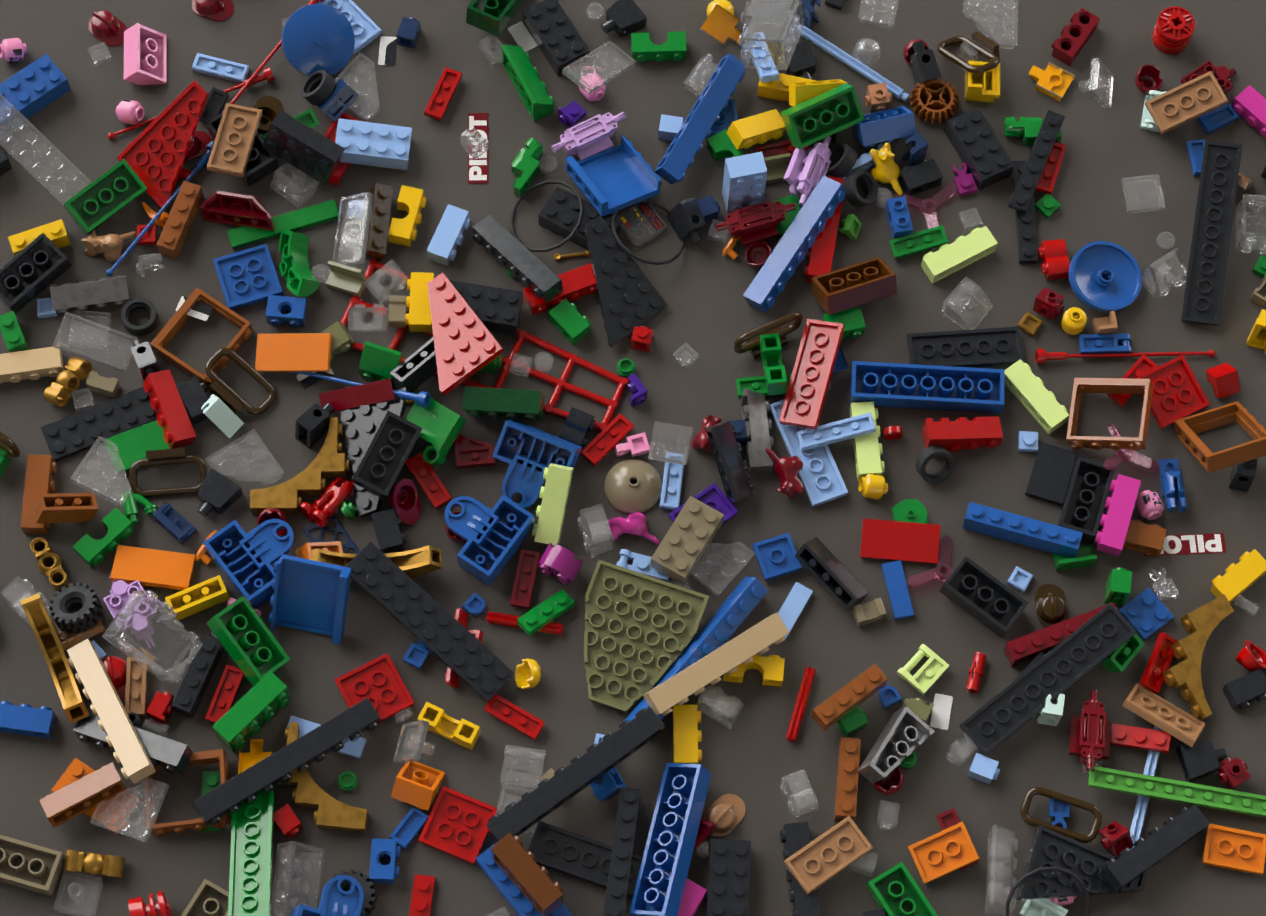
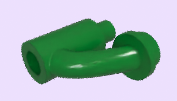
M126 492L120 496L125 516L132 524L138 523L137 516L139 512L137 502L145 506L144 513L147 516H153L152 514L158 510L157 505H153L139 494Z

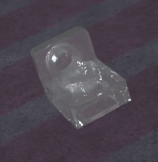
M161 253L138 256L139 262L136 263L137 274L141 275L142 280L146 279V269L154 271L164 268Z
M880 800L876 825H880V828L885 830L896 829L900 804Z

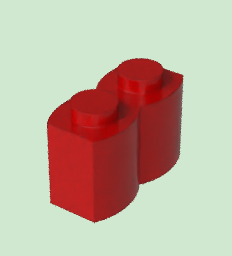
M1065 240L1042 241L1041 246L1038 247V256L1043 261V264H1041L1042 274L1046 276L1047 280L1069 278L1070 262L1067 256Z

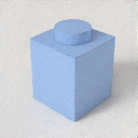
M661 114L658 139L673 141L683 124V117Z
M976 753L967 776L990 785L992 779L996 780L1000 769L997 766L999 762Z

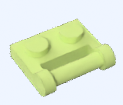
M922 644L911 660L897 671V675L924 695L949 668V664L926 645ZM924 656H927L929 659L912 676L909 672Z

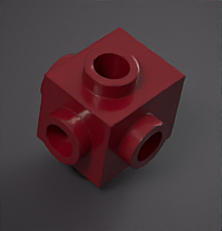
M1044 287L1035 297L1033 311L1053 320L1064 309V296Z
M1229 757L1220 763L1222 767L1217 770L1220 781L1226 784L1230 790L1251 778L1247 771L1246 763L1238 757L1233 760Z
M1114 821L1099 830L1102 846L1106 850L1109 849L1117 857L1126 848L1129 847L1130 849L1134 846L1130 832L1125 825L1122 826Z

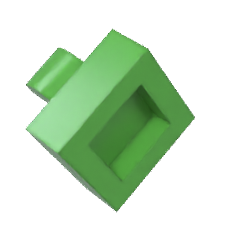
M848 214L846 219H841V223L844 226L843 228H838V231L843 235L846 234L850 240H857L862 223L855 214Z

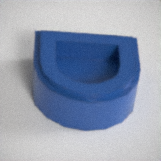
M475 592L462 606V609L472 616L482 615L486 608L485 601Z
M885 686L879 692L878 698L884 710L902 701L900 694L892 686Z

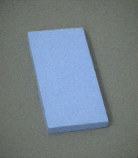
M325 0L323 3H318L336 8L348 19L354 32V54L382 34V30L352 0Z

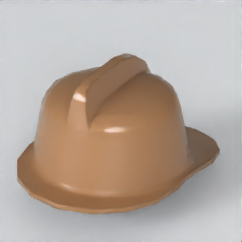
M725 794L719 797L709 807L703 817V820L714 822L717 825L711 832V835L722 837L729 834L743 819L746 811L745 804L740 797L734 794Z

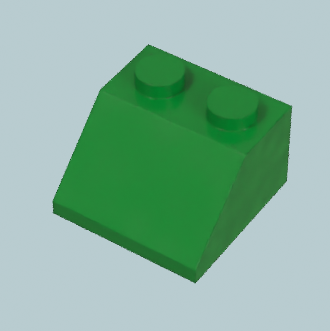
M365 341L359 365L360 376L367 381L391 379L392 386L396 387L390 372L403 362L401 352Z

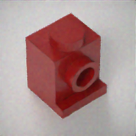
M635 326L631 339V349L649 353L654 336L653 330L645 326Z
M157 691L146 711L148 717L167 725L166 717L167 715L170 716L173 712L172 703L174 696L165 691L164 693Z

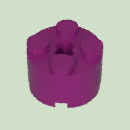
M549 543L538 565L542 574L548 577L553 575L558 578L557 581L567 586L573 582L583 564V560L579 558L577 561L573 558L575 555L573 552L557 544L553 547L552 543Z

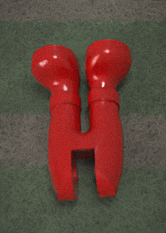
M339 476L322 492L320 497L314 502V505L302 502L298 507L311 522L315 521L319 527H324L328 523V518L332 517L339 506L351 496L355 485Z

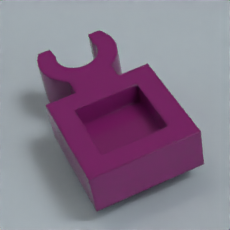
M962 163L963 170H958L956 165H953L952 172L957 176L954 177L953 181L958 196L976 193L977 187L972 173L966 174L967 165Z

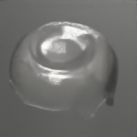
M870 38L859 40L853 50V57L867 67L875 65L881 54L879 43Z

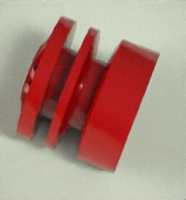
M1173 6L1163 10L1152 32L1154 46L1159 51L1170 55L1179 54L1184 51L1195 29L1193 15L1182 7Z
M163 890L157 891L158 901L155 900L153 893H150L149 904H145L142 896L128 900L130 916L173 915L170 903L165 897Z

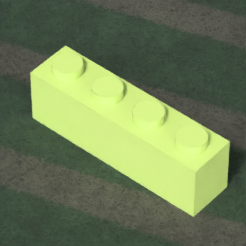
M987 226L978 227L972 230L969 235L965 237L964 235L960 236L953 243L941 246L938 251L934 253L929 252L924 255L921 268L933 284L995 252L998 243Z
M1020 359L1004 370V384L1049 435L1067 422L1069 414L1066 407L1057 402L1055 395L1044 387L1043 381L1032 373L1027 363H1023Z
M874 401L851 403L849 409L850 418L871 412L876 428L874 433L852 438L857 481H860V478L866 474L881 475L885 472L884 461L880 460L883 449L882 443H878V437H880V426H876L878 408H874Z
M552 463L548 468L545 467L543 479H546L545 487H541L539 498H542L541 506L538 505L536 517H539L538 524H534L532 535L535 536V542L552 543L554 546L559 544L574 468Z

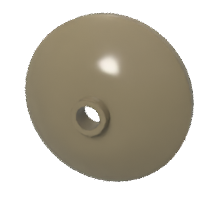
M629 459L619 462L608 472L604 485L605 495L609 503L620 512L626 514L644 513L653 508L660 499L662 481L659 473L652 465L642 460ZM631 480H636L637 483H636V484H631L630 481H631Z

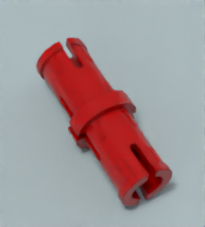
M975 652L972 667L969 668L968 673L970 675L966 690L970 693H978L981 678L985 673L983 669L987 655L981 652Z

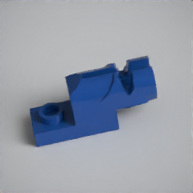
M1159 459L1158 470L1162 498H1165L1167 511L1173 513L1176 502L1178 513L1183 512L1187 509L1182 471H1179L1178 459Z

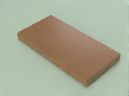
M1212 71L1145 102V106L1161 135L1228 104V100Z
M226 103L207 164V170L244 177L263 114L262 110Z
M1139 684L1135 685L1122 705L1193 747L1206 725L1201 720Z
M848 816L784 860L783 863L805 893L809 895L873 850V847L851 817Z

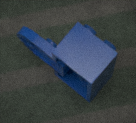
M513 418L506 420L492 455L494 458L509 463L502 483V494L522 508L534 504L538 500L541 487L546 480L543 479L545 467L548 468L552 463L574 468L582 447ZM515 492L522 494V502L517 503L514 501L513 495Z
M504 495L501 496L492 510L469 496H460L451 500L445 509L446 525L452 532L467 541L457 554L458 566L488 586H491L533 530L535 524L534 515ZM458 506L462 511L455 515L451 513V509Z
M280 519L267 520L247 534L237 521L234 520L205 540L203 544L207 554L241 597L244 596L252 608L256 609L274 594L272 582L274 577L276 578V573L273 572L271 565L278 561L282 554L286 555L290 552L294 545V534L290 525ZM280 529L288 531L284 537H279L277 532Z
M335 876L325 884L318 909L300 904L292 909L290 916H360L364 900L362 886L351 876ZM342 881L349 883V891L346 892L341 889L340 884Z

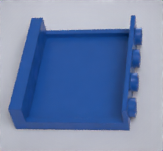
M624 135L621 136L620 145L578 162L573 156L565 158L567 174L601 217L660 194V177L652 171L650 164L643 160L641 153L634 149L632 142L628 141Z
M282 554L279 561H275L273 572L276 573V578L274 577L272 582L274 594H272L270 606H273V609L270 611L268 622L271 623V631H274L276 625L329 635L332 636V643L340 644L345 630L351 568Z

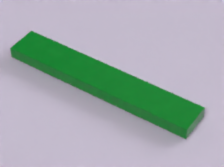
M333 199L272 217L275 227L274 231L241 226L228 230L227 233L232 249L280 236L282 229L297 231L338 219L340 215Z

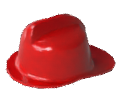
M1246 639L1245 646L1236 656V661L1251 672L1258 669H1266V651Z
M118 656L107 657L102 660V663L120 700L125 698L127 662Z

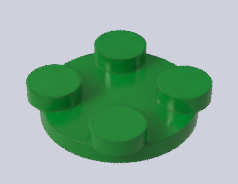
M917 499L903 500L892 508L891 512L894 521L928 524L926 508Z

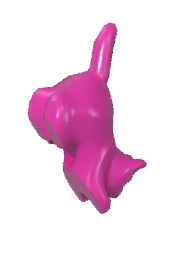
M640 512L632 513L626 519L618 517L606 520L607 524L610 525L607 531L614 537L615 541L623 533L642 536L657 545L659 544V540L648 533L646 517Z

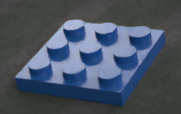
M267 243L213 259L229 309L234 310L268 300V295H283Z

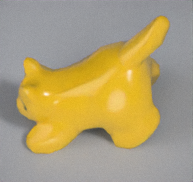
M886 142L883 148L878 151L871 149L870 156L876 164V167L871 171L875 181L883 184L891 183L895 192L898 195H902V189L898 182L900 170L894 162L893 157L895 154L891 152L890 143Z

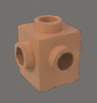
M886 83L868 85L865 104L866 107L869 106L870 113L888 110L890 103H892L891 92H888Z

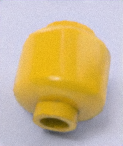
M1077 307L1066 310L1061 319L1062 329L1071 335L1081 333L1087 323L1086 313Z
M866 474L860 478L858 490L865 498L879 500L883 494L887 493L888 483H885V478L882 475Z

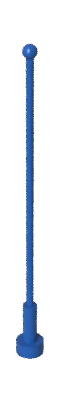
M210 141L205 147L207 152L197 162L196 168L186 178V182H189L196 172L201 170L209 161L214 144L213 141ZM181 186L170 197V199L165 203V205L160 209V211L154 216V218L149 222V224L144 228V230L139 234V236L133 241V243L128 247V249L123 253V255L117 260V262L112 266V268L106 271L107 276L111 277L113 275V271L117 268V266L122 262V260L128 255V253L133 249V247L138 243V241L143 237V235L149 230V228L154 224V222L159 218V216L164 212V210L175 199V197L179 193Z
M295 372L353 386L362 384L312 372ZM402 390L393 391L394 395H398V398L416 401L417 405L426 408L430 403L429 392L420 391L419 394Z

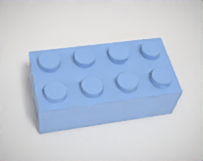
M339 118L335 143L345 148L340 162L407 170L412 128Z
M762 152L725 159L722 195L727 212L763 203L767 168Z

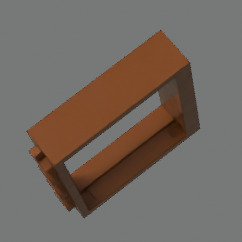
M196 287L150 345L154 353L190 377H197L198 381H203L205 387H207L213 381L209 379L206 373L204 375L164 349L191 317L187 315L188 312L199 301L213 306L212 310L239 327L241 330L226 347L236 353L239 352L241 344L251 337L253 329L251 322ZM222 356L213 366V372L217 376L220 370L225 369L229 364V356Z
M1074 378L1066 437L1069 446L1074 449L1091 448L1094 450L1110 448L1111 450L1130 449L1132 451L1146 449L1153 395L1151 380ZM1083 393L1144 394L1139 437L1077 436Z
M1238 401L1175 421L1176 437L1208 473L1266 455V430ZM1236 421L1252 437L1253 441L1212 453L1196 434Z
M224 749L194 752L186 767L220 763L221 784L229 780L228 756ZM159 765L157 768L154 767L155 771L165 770L164 767ZM155 773L145 778L147 830L155 836H162L166 832L171 831L174 833H184L187 829L202 831L208 827L202 819L157 824ZM228 813L221 817L222 820L213 825V828H224L225 825L231 824V815Z

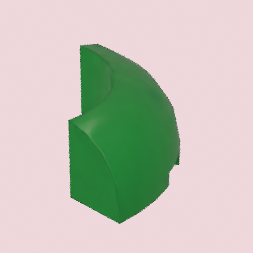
M282 229L278 247L282 261L279 263L281 276L285 277L286 286L293 294L299 297H307L313 294L320 284V281L311 273L308 263L310 237Z

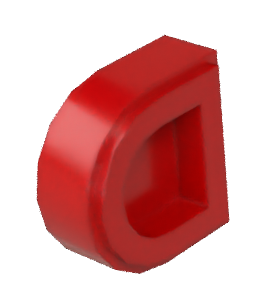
M889 426L884 428L882 432L883 440L901 439L903 436L902 427Z

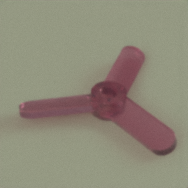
M949 183L932 198L925 200L903 193L902 195L895 193L893 198L906 197L907 206L919 209L925 215L929 229L939 226L936 208L956 193L958 188L955 183Z
M1109 422L1106 427L1111 436L1120 437L1116 427ZM1130 449L1117 450L1103 465L1108 470H1114L1121 463L1129 461L1151 472L1159 469V464L1155 460Z
M943 536L940 539L937 567L909 577L907 579L909 587L915 588L936 580L946 582L953 573L949 566L952 540L949 536Z

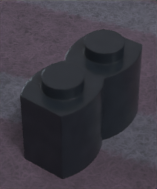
M572 407L559 438L579 445L584 449L589 441L586 438L589 431H593L595 427V416Z

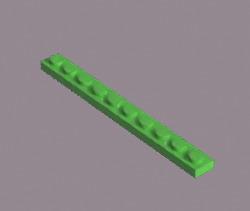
M1095 766L1094 772L1089 771L1088 787L1266 818V796L1098 766Z

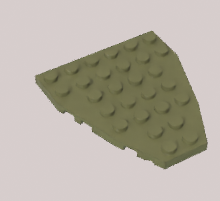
M598 560L585 595L584 663L589 700L627 713L643 698L645 693L650 691L659 682L695 637L710 597Z

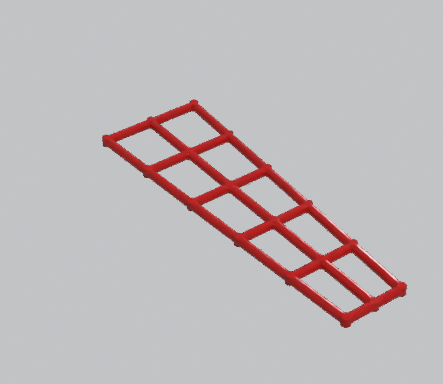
M375 259L370 260V264L364 274L368 282L375 269L406 284L407 279H411V277L389 268ZM365 286L360 297L353 295L340 322L346 327L356 306L387 319L389 311L360 300L366 288ZM409 325L398 328L389 349L396 351ZM433 329L432 332H422L433 337ZM518 329L516 335L518 337L508 358L502 357V365L504 366L494 387L469 379L460 384L467 387L502 388L512 368L556 386L548 404H544V412L547 415L567 419L569 412L554 408L563 389L607 406L608 409L602 422H596L594 429L601 432L609 424L628 384V380L576 356V354H571L535 337L525 330ZM524 340L568 360L560 379L515 362V358ZM355 342L351 345V349L363 351V344ZM574 364L619 384L612 400L567 383L566 381Z

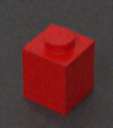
M288 804L274 812L273 821L285 839L288 837L293 838L301 832L302 824Z

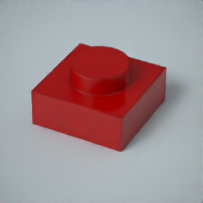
M156 224L149 228L137 245H156ZM137 225V237L147 225Z

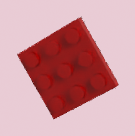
M1184 355L1134 378L1151 380L1153 385L1151 413L1160 429L1210 405Z
M388 653L334 679L348 708L368 698L380 716V723L415 705Z
M443 786L418 841L474 865L489 833L486 824L489 823L488 820L498 813V808Z

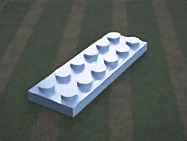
M784 400L770 404L771 415L789 456H797L803 462V469L797 474L812 508L848 495V490L828 445L802 451L797 432L809 428L780 424L779 418Z

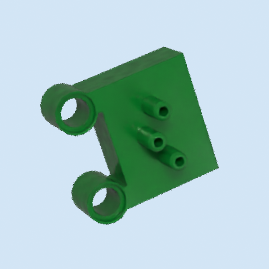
M430 398V403L426 408L418 406L417 402H415L405 418L423 428L419 436L433 444V446H429L424 450L423 458L427 463L436 467L445 463L446 454L467 419ZM437 453L436 458L432 460L433 454Z

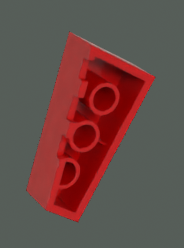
M999 416L975 417L973 421H969L966 417H959L955 421H949V418H941L937 422H933V418H926L922 430L924 448L941 446L950 452H958L961 449L968 448L969 450H976L984 446L994 448L1001 445L1003 439Z

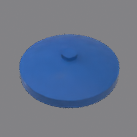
M311 4L299 8L288 18L282 31V48L286 59L293 68L307 76L318 70H325L330 76L339 72L347 65L354 51L355 38L350 22L343 13L329 5Z
M1108 241L1088 243L1079 249L1069 265L1068 274L1072 290L1081 302L1096 311L1105 313L1121 311L1131 305L1140 293L1142 287L1140 267L1135 258L1118 244Z

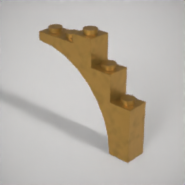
M330 418L329 430L324 445L317 457L305 470L280 485L250 491V510L252 515H259L264 509L268 508L279 509L285 515H298V506L302 503V496H320L322 490L326 489V478H338L339 476L346 478V471H349V460H346L345 453H342V442H339V436H342L343 429L342 424H339L338 418Z
M430 545L414 550L385 554L411 579L443 568L442 549ZM319 548L311 550L312 560L344 567L357 555L331 552Z
M38 593L20 600L46 660L70 724L88 717L89 713L80 686L67 660L68 657L62 646L58 631L52 618L49 616L40 594Z
M1225 594L1180 618L1182 627L1188 632L1189 636L1171 645L1174 656L1181 663L1162 673L1165 683L1172 690L1179 687L1181 696L1190 706L1192 715L1199 720L1212 714L1202 687V654L1213 629L1225 617L1234 612Z
M290 722L289 728L286 727L285 729L287 745L299 739L300 726L297 722ZM307 770L302 773L298 771L293 774L292 778L286 783H278L281 785L297 786V788H293L292 800H295L297 806L318 808V810L314 811L313 819L318 828L366 833L369 814L367 809L353 807L336 800L315 783Z

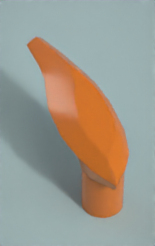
M142 202L146 214L152 220L157 212ZM163 212L154 223L164 228V222L169 216L168 213Z
M732 237L723 249V256L728 255L733 261L738 257L733 248L736 246L739 237Z
M217 530L213 531L206 540L217 533ZM202 544L195 555V560L198 561L200 559L208 565L212 559L206 554L205 546Z

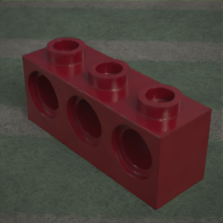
M1081 8L1078 13L1075 12L1070 19V25H1065L1060 39L1056 38L1053 42L1051 56L1070 66L1097 29L1100 18L1084 8Z

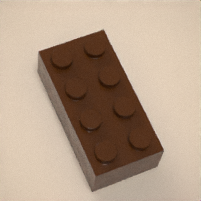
M876 257L813 277V297L828 315L836 314L846 309L855 308L856 306L897 294L896 274L880 257Z
M508 833L491 848L492 859L541 916H549L563 904L564 895L562 892L564 890L556 881L553 883L550 880V874L543 866L539 867L535 862L537 859L532 852L524 850L522 847L524 844L518 836L515 835L513 837Z

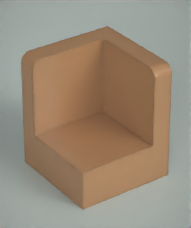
M1110 311L1108 317L1094 318L1092 321L1095 334H1115L1118 329L1115 311Z

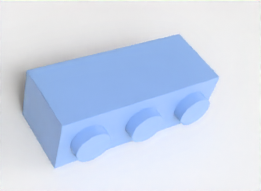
M450 204L447 205L426 251L427 259L448 266L450 261H454L457 254L456 248L462 244L464 239V230H468L471 223L469 211Z

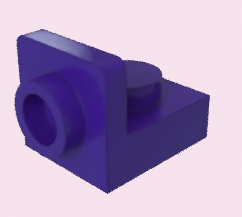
M575 100L565 108H558V119L562 124H567L570 128L587 115V111Z
M635 373L628 376L627 387L634 394L629 398V404L633 407L636 404H642L646 400L647 389Z

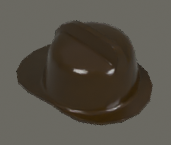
M263 96L255 103L253 108L263 112L257 130L258 133H267L271 122L281 110L284 111L283 104L277 98Z
M1054 584L1040 586L1035 593L1036 613L1040 623L1045 627H1049L1065 621L1068 611L1066 597L1062 589Z

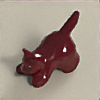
M708 415V418L703 419L702 429L692 442L693 449L698 450L702 448L708 450L710 455H713L704 428L720 423L721 418Z
M766 448L765 451L773 461L775 472L781 483L776 492L786 494L789 498L794 496L795 491L801 494L803 492V484L797 477V473L803 469L801 459L797 456L778 458L774 451Z

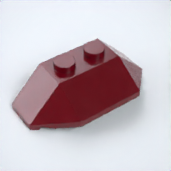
M217 191L200 207L203 220L270 231L275 229L272 216L260 199L254 196Z

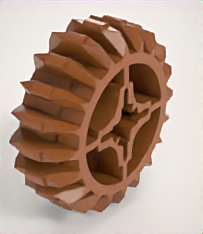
M935 78V80H927L921 84L917 83L915 88L912 89V95H910V106L913 108V114H918V119L923 117L924 123L927 120H930L931 124L934 121H937L938 124L942 120L947 122L948 118L954 116L958 109L957 106H959V94L956 93V87H951V82L946 84L945 78L942 81ZM921 96L924 98L926 105L922 103L920 99ZM943 96H945V97L947 98V100H948V102H949L948 105L945 103V100L943 99Z

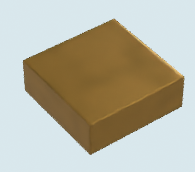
M1027 311L1017 327L1019 326L1021 331L1033 337L1043 321Z

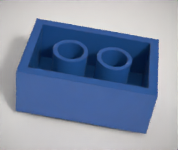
M904 106L864 115V121L852 126L854 139L866 148L874 147L876 143L880 142L891 143L894 141L893 139L897 138L908 139L916 132L913 112Z

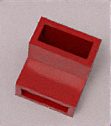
M1227 362L1205 370L1207 381L1213 385L1214 395L1219 399L1241 391L1238 371Z

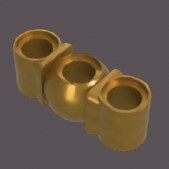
M77 356L71 357L67 365L64 366L66 370L61 371L57 375L56 383L52 382L51 386L45 389V401L59 407L65 406L69 398L72 397L70 393L75 392L79 388L80 380L84 381L85 377H88L92 371V364L89 361Z
M38 537L32 540L30 548L38 561L37 567L40 573L47 576L56 591L61 592L63 586L68 588L69 579L62 568L61 558L53 553L44 538ZM45 546L44 550L36 551L38 547ZM48 562H54L53 566L45 567ZM63 577L62 582L55 583L57 578Z
M66 850L63 870L122 878L125 857Z

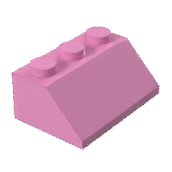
M138 23L124 31V80L136 85L167 83L166 34Z

